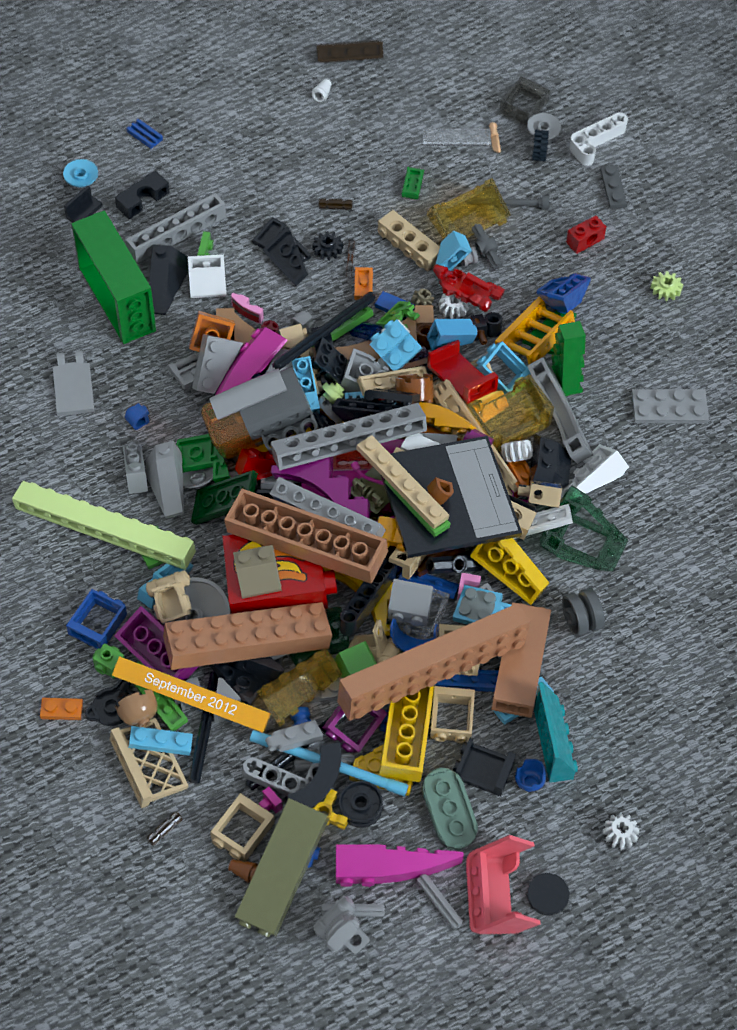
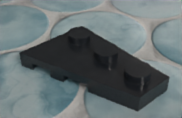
M287 226L262 251L297 286L309 273L291 229Z
M229 662L209 665L219 678H223L236 692L241 702L250 706L253 705L271 682L238 670Z

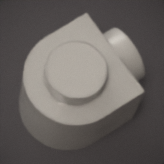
M301 311L290 320L291 326L301 323L302 327L306 328L309 333L311 328L316 327L313 317L309 312Z

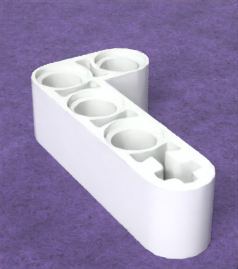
M616 113L573 133L569 150L582 165L588 166L593 164L596 146L625 133L628 122L627 115Z

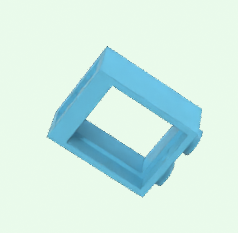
M501 341L498 344L493 343L486 350L488 352L486 356L483 355L476 362L478 364L476 368L484 376L492 373L486 365L496 354L516 374L507 387L498 379L497 390H502L506 400L516 394L531 373L516 354Z

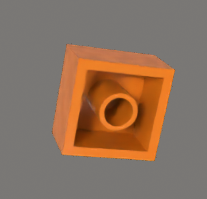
M198 311L189 349L197 352L200 351L203 334L231 340L235 326L234 321Z

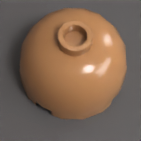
M144 690L146 694L140 695L139 692L131 694L118 702L119 706L115 705L116 711L123 722L131 726L138 725L140 728L151 723L150 719L155 716L158 707L152 690Z

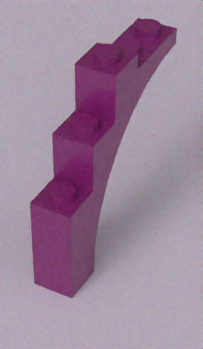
M330 457L280 471L277 465L272 466L271 473L275 479L280 477L285 480L304 483L320 491L330 501L370 518V503L368 499L364 497H354L351 499V482L349 478L344 475H336L332 478V460Z

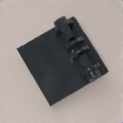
M322 337L316 356L310 357L312 368L317 370L318 374L321 373V376L330 384L338 383L340 385L348 360L330 342Z

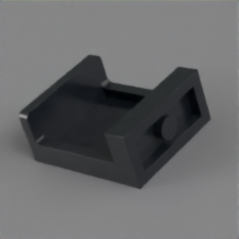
M470 737L468 743H463L460 751L462 758L460 761L456 760L453 772H456L461 777L463 783L501 797L514 766L516 753L509 751L506 756L474 744V738Z

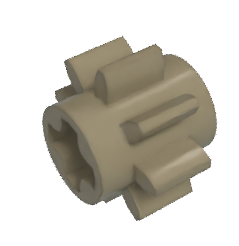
M422 288L419 291H414L411 302L414 305H432L434 297H431L429 290Z

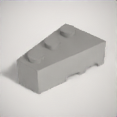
M203 334L192 389L215 394L243 343Z

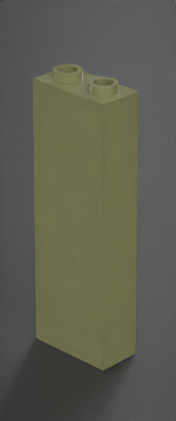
M290 798L288 799L236 912L235 918L240 920L239 925L248 929L254 926L259 929L257 933L268 938L270 935L277 936L329 821L328 815Z

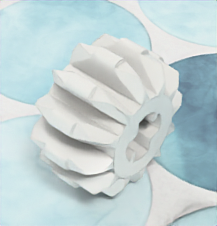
M443 294L438 305L440 314H443L444 318L449 316L450 319H453V317L460 319V316L465 317L466 312L469 310L468 303L462 302L461 299H457L454 295L446 296Z
M519 440L504 443L501 446L503 460L505 462H516L530 459L533 456L531 441Z
M622 813L618 815V818L612 815L610 821L607 820L605 822L606 828L603 830V835L607 836L606 842L613 841L612 848L619 844V848L622 850L625 845L630 848L632 847V842H637L639 828L636 827V821L630 822V815L626 818H623Z

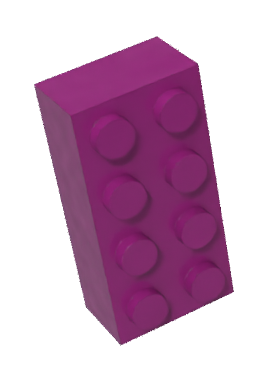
M140 606L114 636L146 667L186 681L199 666L171 670L163 638L164 624L149 610Z

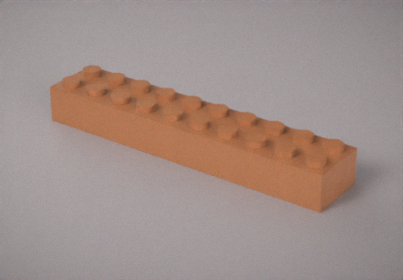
M517 603L340 679L337 702L349 721L354 718L359 719L370 711L380 710L386 704L398 702L402 697L409 694L414 695L427 686L432 687L443 679H450L459 672H466L475 665L488 662L491 658L503 656L507 651L521 648L526 642L531 621Z

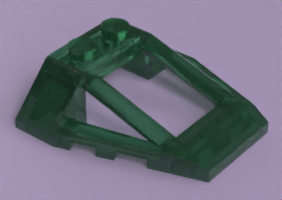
M571 485L560 500V506L569 504L574 523L607 537L602 549L596 558L564 544L565 539H563V536L569 524L543 531L540 537V547L565 561L597 570L613 572L628 539L613 523L611 524L603 516V511L593 505L592 499L587 494ZM583 507L602 526H599L593 522L583 519L575 514L578 511H580Z

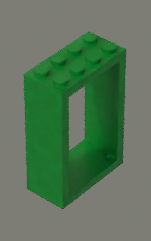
M105 210L71 223L78 267L123 345L155 332L156 324L151 286Z

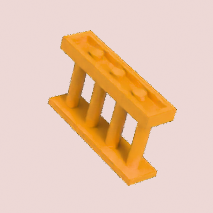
M538 297L495 340V344L503 341L512 351L526 356L528 365L544 357L553 348V345L556 343L555 333L558 332V326L575 322L574 313L570 310L562 317L546 310L545 302ZM544 316L558 323L551 328L537 321ZM533 327L547 334L540 339L526 332ZM522 338L535 344V346L530 351L515 343Z

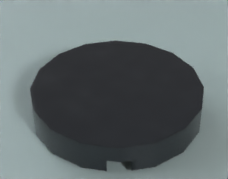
M542 873L534 877L529 883L527 890V899L532 909L546 916L562 912L567 906L570 896L569 887L564 879L552 873Z

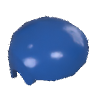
M526 759L523 765L516 769L515 781L519 788L527 792L539 790L546 782V768L537 759Z

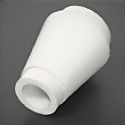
M324 79L312 90V97L315 101L322 102L327 99L332 85L330 80Z

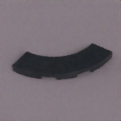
M340 742L319 747L320 761L314 778L303 789L288 794L287 799L290 798L313 808L326 797L339 774L341 766Z

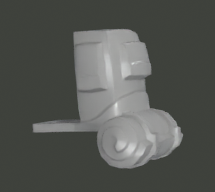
M342 896L339 900L337 899L335 904L321 918L317 919L313 927L318 937L326 939V946L330 950L338 952L345 945L354 954H357L370 941V938L359 928L360 921L353 914L356 910L355 904L351 898ZM355 934H359L362 942L356 946L352 945L349 940Z

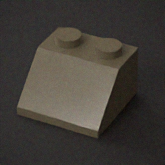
M273 545L233 552L242 599L282 591Z

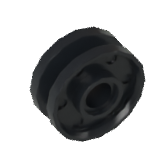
M352 782L340 794V815L347 817L348 824L353 827H370L381 817L383 810L382 794L370 782ZM358 802H364L366 804L364 807L356 806Z

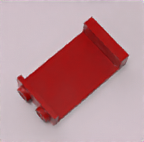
M459 340L428 353L427 367L443 382L446 379L449 380L459 396L467 404L497 390L498 375L492 372L484 376L459 353Z

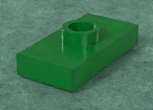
M407 167L401 197L419 199L424 169Z

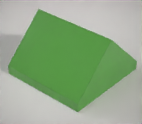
M366 641L339 652L333 659L342 679L377 664Z

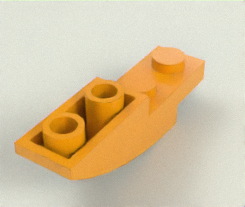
M419 402L426 415V423L434 424V426L440 428L441 432L451 433L452 430H458V433L466 434L467 431L476 429L471 422L447 408L431 403Z

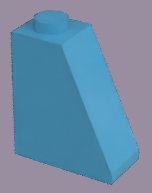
M436 319L427 334V339L432 351L456 340H459L460 346L473 343L477 336V328L473 325L471 319Z

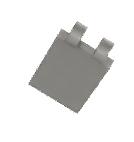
M75 351L76 362L66 363L64 353H57L58 366L53 367L57 416L95 412L90 363H84L83 351Z

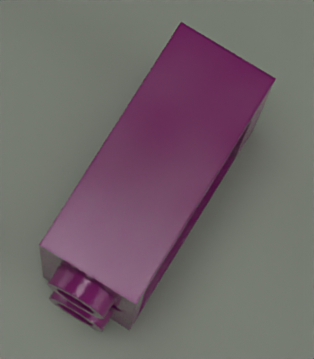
M338 705L322 728L327 731L325 734L334 741L336 739L342 743L341 747L349 753H359L388 713L382 708L377 711L368 712L374 717V720L357 743L353 742L335 727L344 714L340 705Z

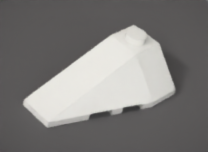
M599 444L592 451L593 456L583 461L586 464L581 469L576 468L573 472L575 477L570 479L568 486L562 489L560 502L566 503L620 478L629 466L617 450Z

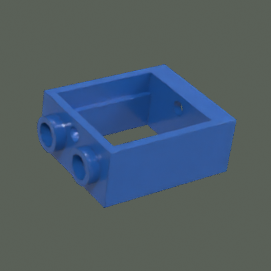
M91 589L67 623L68 635L96 649L101 648L104 643L107 644L127 616L126 605L118 599L114 600L108 597L102 591ZM95 604L116 614L102 635L81 625Z

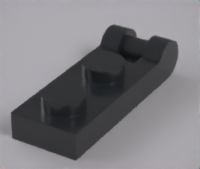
M380 388L366 390L364 393L367 401L384 399L385 403L401 401V405H411L414 402L420 401V394Z

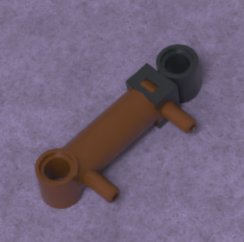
M490 312L485 315V318L483 314L470 316L473 325L477 328V336L474 341L479 340L481 345H485L488 342L487 336L498 337L501 335L503 320L501 314ZM421 324L416 329L417 342L423 349L431 348L427 339V334L432 326L430 324Z

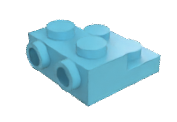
M390 320L384 326L385 330L381 334L377 332L371 337L370 340L372 342L370 345L393 371L400 370L423 348L398 320Z

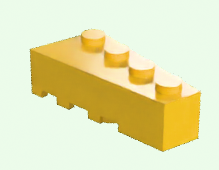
M513 538L479 544L470 555V557L530 605L541 596L549 585V581Z

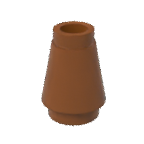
M232 859L228 870L250 883L258 864Z

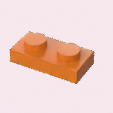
M355 267L354 300H358L366 293L372 292L373 268Z
M42 698L40 719L81 720L83 699Z

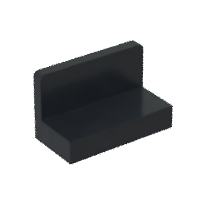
M87 185L64 205L66 219L73 223L89 217L102 207V202L92 196L91 188Z

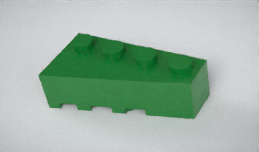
M580 321L561 324L558 326V332L555 333L556 343L553 345L554 355L551 356V367L565 396L583 393V387L580 382L584 380L581 368H584L583 354H585L586 335Z

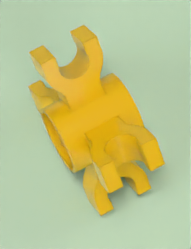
M331 789L326 795L324 802H319L313 809L329 814V821L326 826L333 824L345 830L348 818L333 813L332 806L337 799V791Z

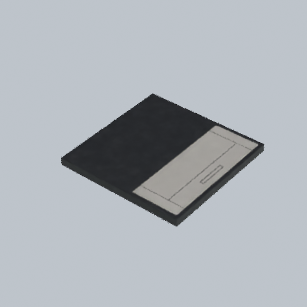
M488 436L390 453L427 492V486L436 477L452 482L454 490L453 495L443 505H440L449 514L450 528L434 537L385 483V478L381 475L407 559L520 537L522 535Z

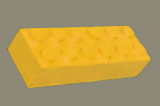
M427 686L414 695L409 694L402 697L398 702H391L389 704L379 776L414 782L421 781L434 686Z

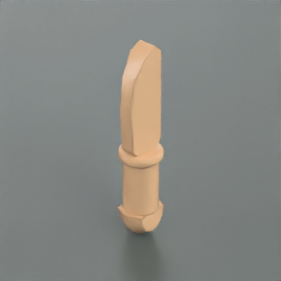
M492 122L489 125L492 148L495 152L500 153L501 148L497 124Z

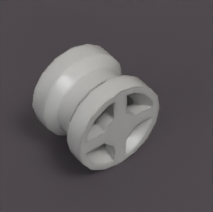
M473 246L470 247L472 252L461 261L463 267L468 266L470 263H478L477 252Z

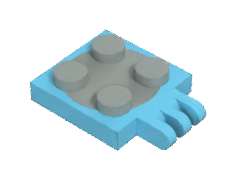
M464 585L453 614V621L468 625L512 605L501 602L503 598L502 593Z

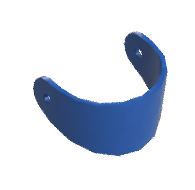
M393 618L390 634L396 647L405 652L438 638L440 628L439 624H435L433 638L416 639L403 633L399 629L396 619Z

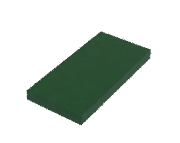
M252 470L197 489L191 523L197 525L227 515L241 489L255 493L258 473Z

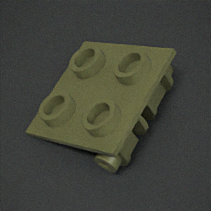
M374 467L365 473V475L382 481L380 473ZM362 477L353 479L351 495L368 499L370 510L377 515L389 503L384 485L368 481Z

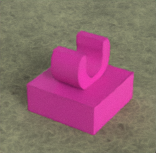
M270 787L262 791L263 800L258 803L259 806L267 811L272 809L275 813L283 809L282 800Z

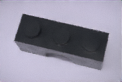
M155 170L115 196L116 208L130 220L143 211L140 198L148 196L157 202L170 193L169 182Z

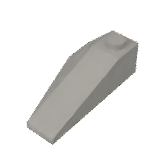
M353 349L340 385L348 393L360 392L361 390L357 382L358 377L389 372L390 369L378 364L373 356Z
M172 440L155 445L145 461L146 477L166 519L184 514L182 453Z

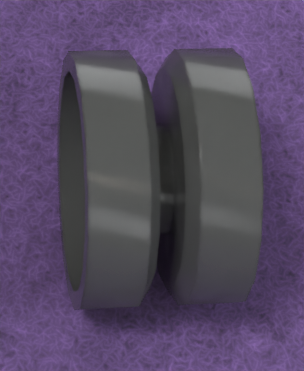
M592 588L579 591L578 595L571 593L562 597L564 617L574 636L585 635L589 629L594 632L605 627L604 611L596 592Z

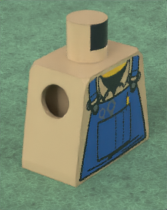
M531 481L530 486L519 484L517 495L528 497L529 503L559 508L562 487L561 484ZM536 490L542 491L540 495L534 494Z

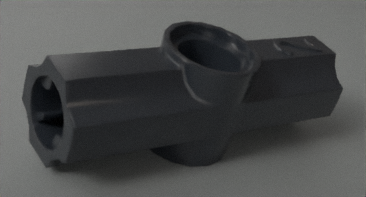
M470 555L428 557L426 561L428 574L482 571L483 568Z

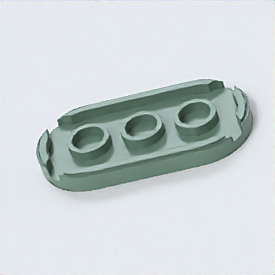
M434 769L425 777L422 784V793L439 841L450 849L459 850L466 848L475 839L478 825L463 781L456 772L450 769Z

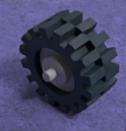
M535 129L533 143H530V146L533 147L532 161L546 162L547 148L551 147V145H548V130Z

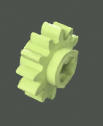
M666 271L665 275L659 272L658 277L654 276L651 283L652 294H659L658 299L665 297V301H668L669 297L675 300L676 296L681 295L683 284L680 283L681 278H675L676 273H673L671 276L668 271Z

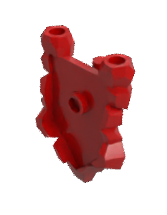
M439 264L433 267V271L440 280V285L446 296L454 295L464 303H471L474 307L478 306L484 312H487L492 305L489 297L500 300L505 292V289L492 282H485L469 272L466 274L459 269L451 271L448 270V267Z

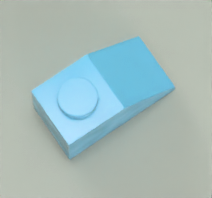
M452 231L441 242L436 264L452 270L469 255L472 250L466 236Z

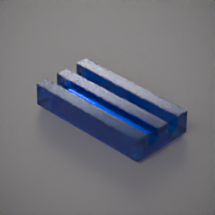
M363 322L350 330V334L353 337L371 341V337L377 332L381 333L383 327Z

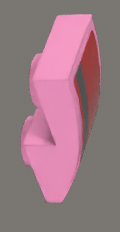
M232 293L231 301L233 308L244 317L261 324L264 319L263 308L250 305L249 298L244 295Z

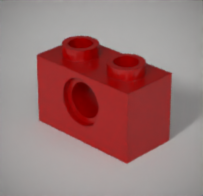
M595 215L569 229L566 243L578 254L604 240L607 226Z

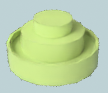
M325 382L322 386L326 391L323 394L324 397L332 404L335 403L337 398L345 396L343 393L345 389L338 383H331L329 385Z

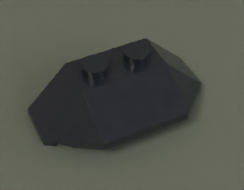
M337 398L332 406V411L343 422L407 405H401L399 402L385 403L384 400L367 401L365 398Z
M535 434L529 486L531 481L561 484L562 489L569 484L571 457L568 451L555 440ZM536 490L534 492L535 495H540L542 493L541 490Z

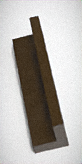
M382 40L316 44L318 62L384 58Z

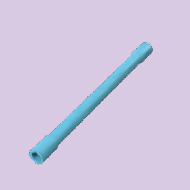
M254 729L250 736V741L268 747L265 739L271 735ZM302 747L283 751L312 763H319L320 754ZM341 762L340 773L385 788L387 791L405 797L408 784Z

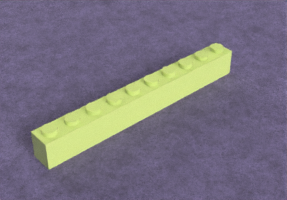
M23 481L12 497L14 506L18 510L184 570L187 569L196 553L194 541L188 537H180L171 531L160 530L154 525L143 524L137 519H129L120 513L107 511L101 506L96 507L84 500L73 499L67 494L56 493L50 488L39 487L33 482Z

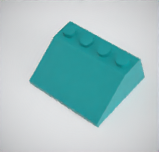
M540 682L533 710L549 783L573 780L575 772H578L576 760L572 758V741H568L569 726L568 723H564V705H560L559 697L543 682Z

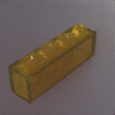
M325 648L322 651L316 652L308 660L300 662L289 672L281 674L278 679L264 685L257 693L279 727H281L288 715L294 716L299 712L298 707L304 702L309 703L312 701L318 690L324 691L342 673L331 654Z

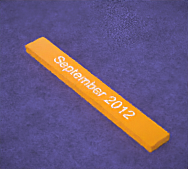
M120 656L112 673V676L263 733L271 715L269 712Z

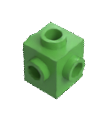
M104 643L93 654L95 670L102 675L106 674L115 679L112 673L119 656L125 658L124 654L115 646L110 647Z

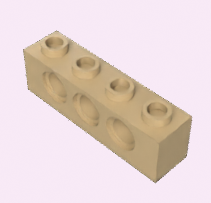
M394 210L378 221V233L381 237L388 239L395 248L398 247L406 257L413 259L420 268L429 271L434 267L440 246Z

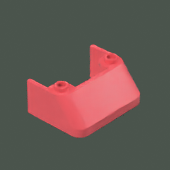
M508 835L469 853L466 860L470 929L474 933L517 934L540 925V920L524 916L517 911L511 912L509 873L514 872L520 864L519 853L534 847V842Z

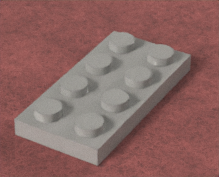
M632 389L634 423L709 422L705 389Z

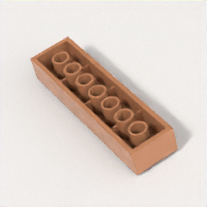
M241 489L224 519L228 533L264 546L273 545V548L278 551L371 584L388 553L387 539L245 489Z
M323 602L166 622L163 638L171 670L328 649L332 632Z

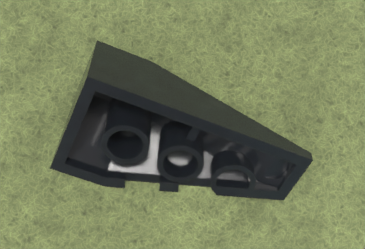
M153 245L149 285L151 286L155 315H166L177 291L181 287V283L188 274V256L171 245Z

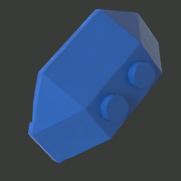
M573 273L569 277L550 280L540 287L536 294L552 309H556L559 313H568L582 302L591 278Z

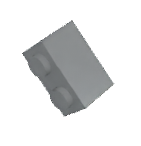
M394 579L388 607V619L394 618L396 622H408L415 626H427L432 606L433 586Z

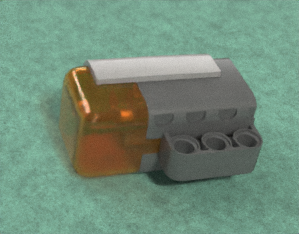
M292 366L282 371L279 368L217 394L209 398L210 402L204 404L201 409V416L211 441L219 454L226 459L240 455L242 448H257L265 444L269 453L273 455L272 448H270L272 441L287 438L293 434L306 433L309 427H314V430L319 429L305 392Z

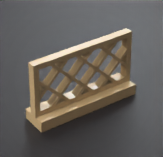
M156 718L151 719V723L144 726V728L154 725L155 729L162 730ZM131 726L122 730L119 727L111 730L110 742L141 808L148 806L152 801L188 788L189 785L174 754L167 753L165 755V752L141 750L146 752L144 759L136 758L133 754L135 749L132 748L131 750V748H128L129 741L125 737V735L130 734ZM149 754L160 758L157 765L146 761ZM162 759L172 763L171 770L160 767ZM143 766L154 769L152 777L142 773ZM157 771L168 775L165 782L154 779ZM172 776L178 778L181 785L172 786L168 784V781ZM154 783L163 787L161 792L152 794L150 790L151 784Z

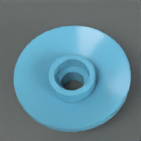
M78 159L66 165L63 176L68 184L75 187H85L97 179L98 169L93 162Z

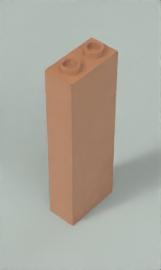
M518 603L531 621L526 642L521 648L507 651L501 657L491 710L532 718L551 610Z

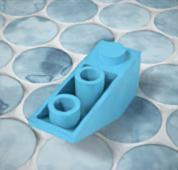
M310 356L296 358L292 361L293 369L302 385L313 413L317 411L320 414Z

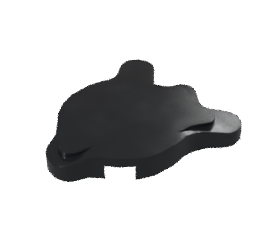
M120 679L114 686L99 691L95 695L93 703L85 711L86 719L106 726H115L123 723L116 711L115 705L119 706L118 702L136 693L130 689L131 683Z

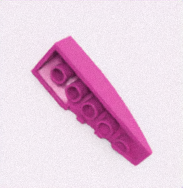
M267 327L257 328L251 334L252 339L242 345L241 352L228 369L215 395L253 379L252 376L258 372L261 373L288 340ZM207 416L205 425L213 426L212 420Z
M380 844L336 845V884H340L343 887H350L353 884L371 887L374 884L415 879L423 874L431 875L462 864L463 852L435 850L434 853H429L424 848L407 851L402 846H397L396 850L386 849V845Z

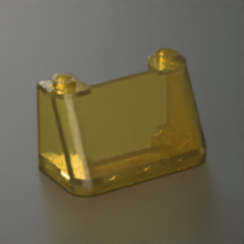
M493 178L484 181L485 184L476 186L473 190L450 201L443 202L440 205L438 203L430 207L426 214L443 240L452 231L465 235L467 239L474 235L472 227L475 224H481L483 230H486L496 224L501 226L508 222L507 219L511 216V213Z
M530 374L525 377H519L514 382L512 391L486 404L481 400H474L467 405L485 434L494 439L492 444L498 453L501 452V446L504 443L524 440L546 429L551 424L554 412L553 404Z

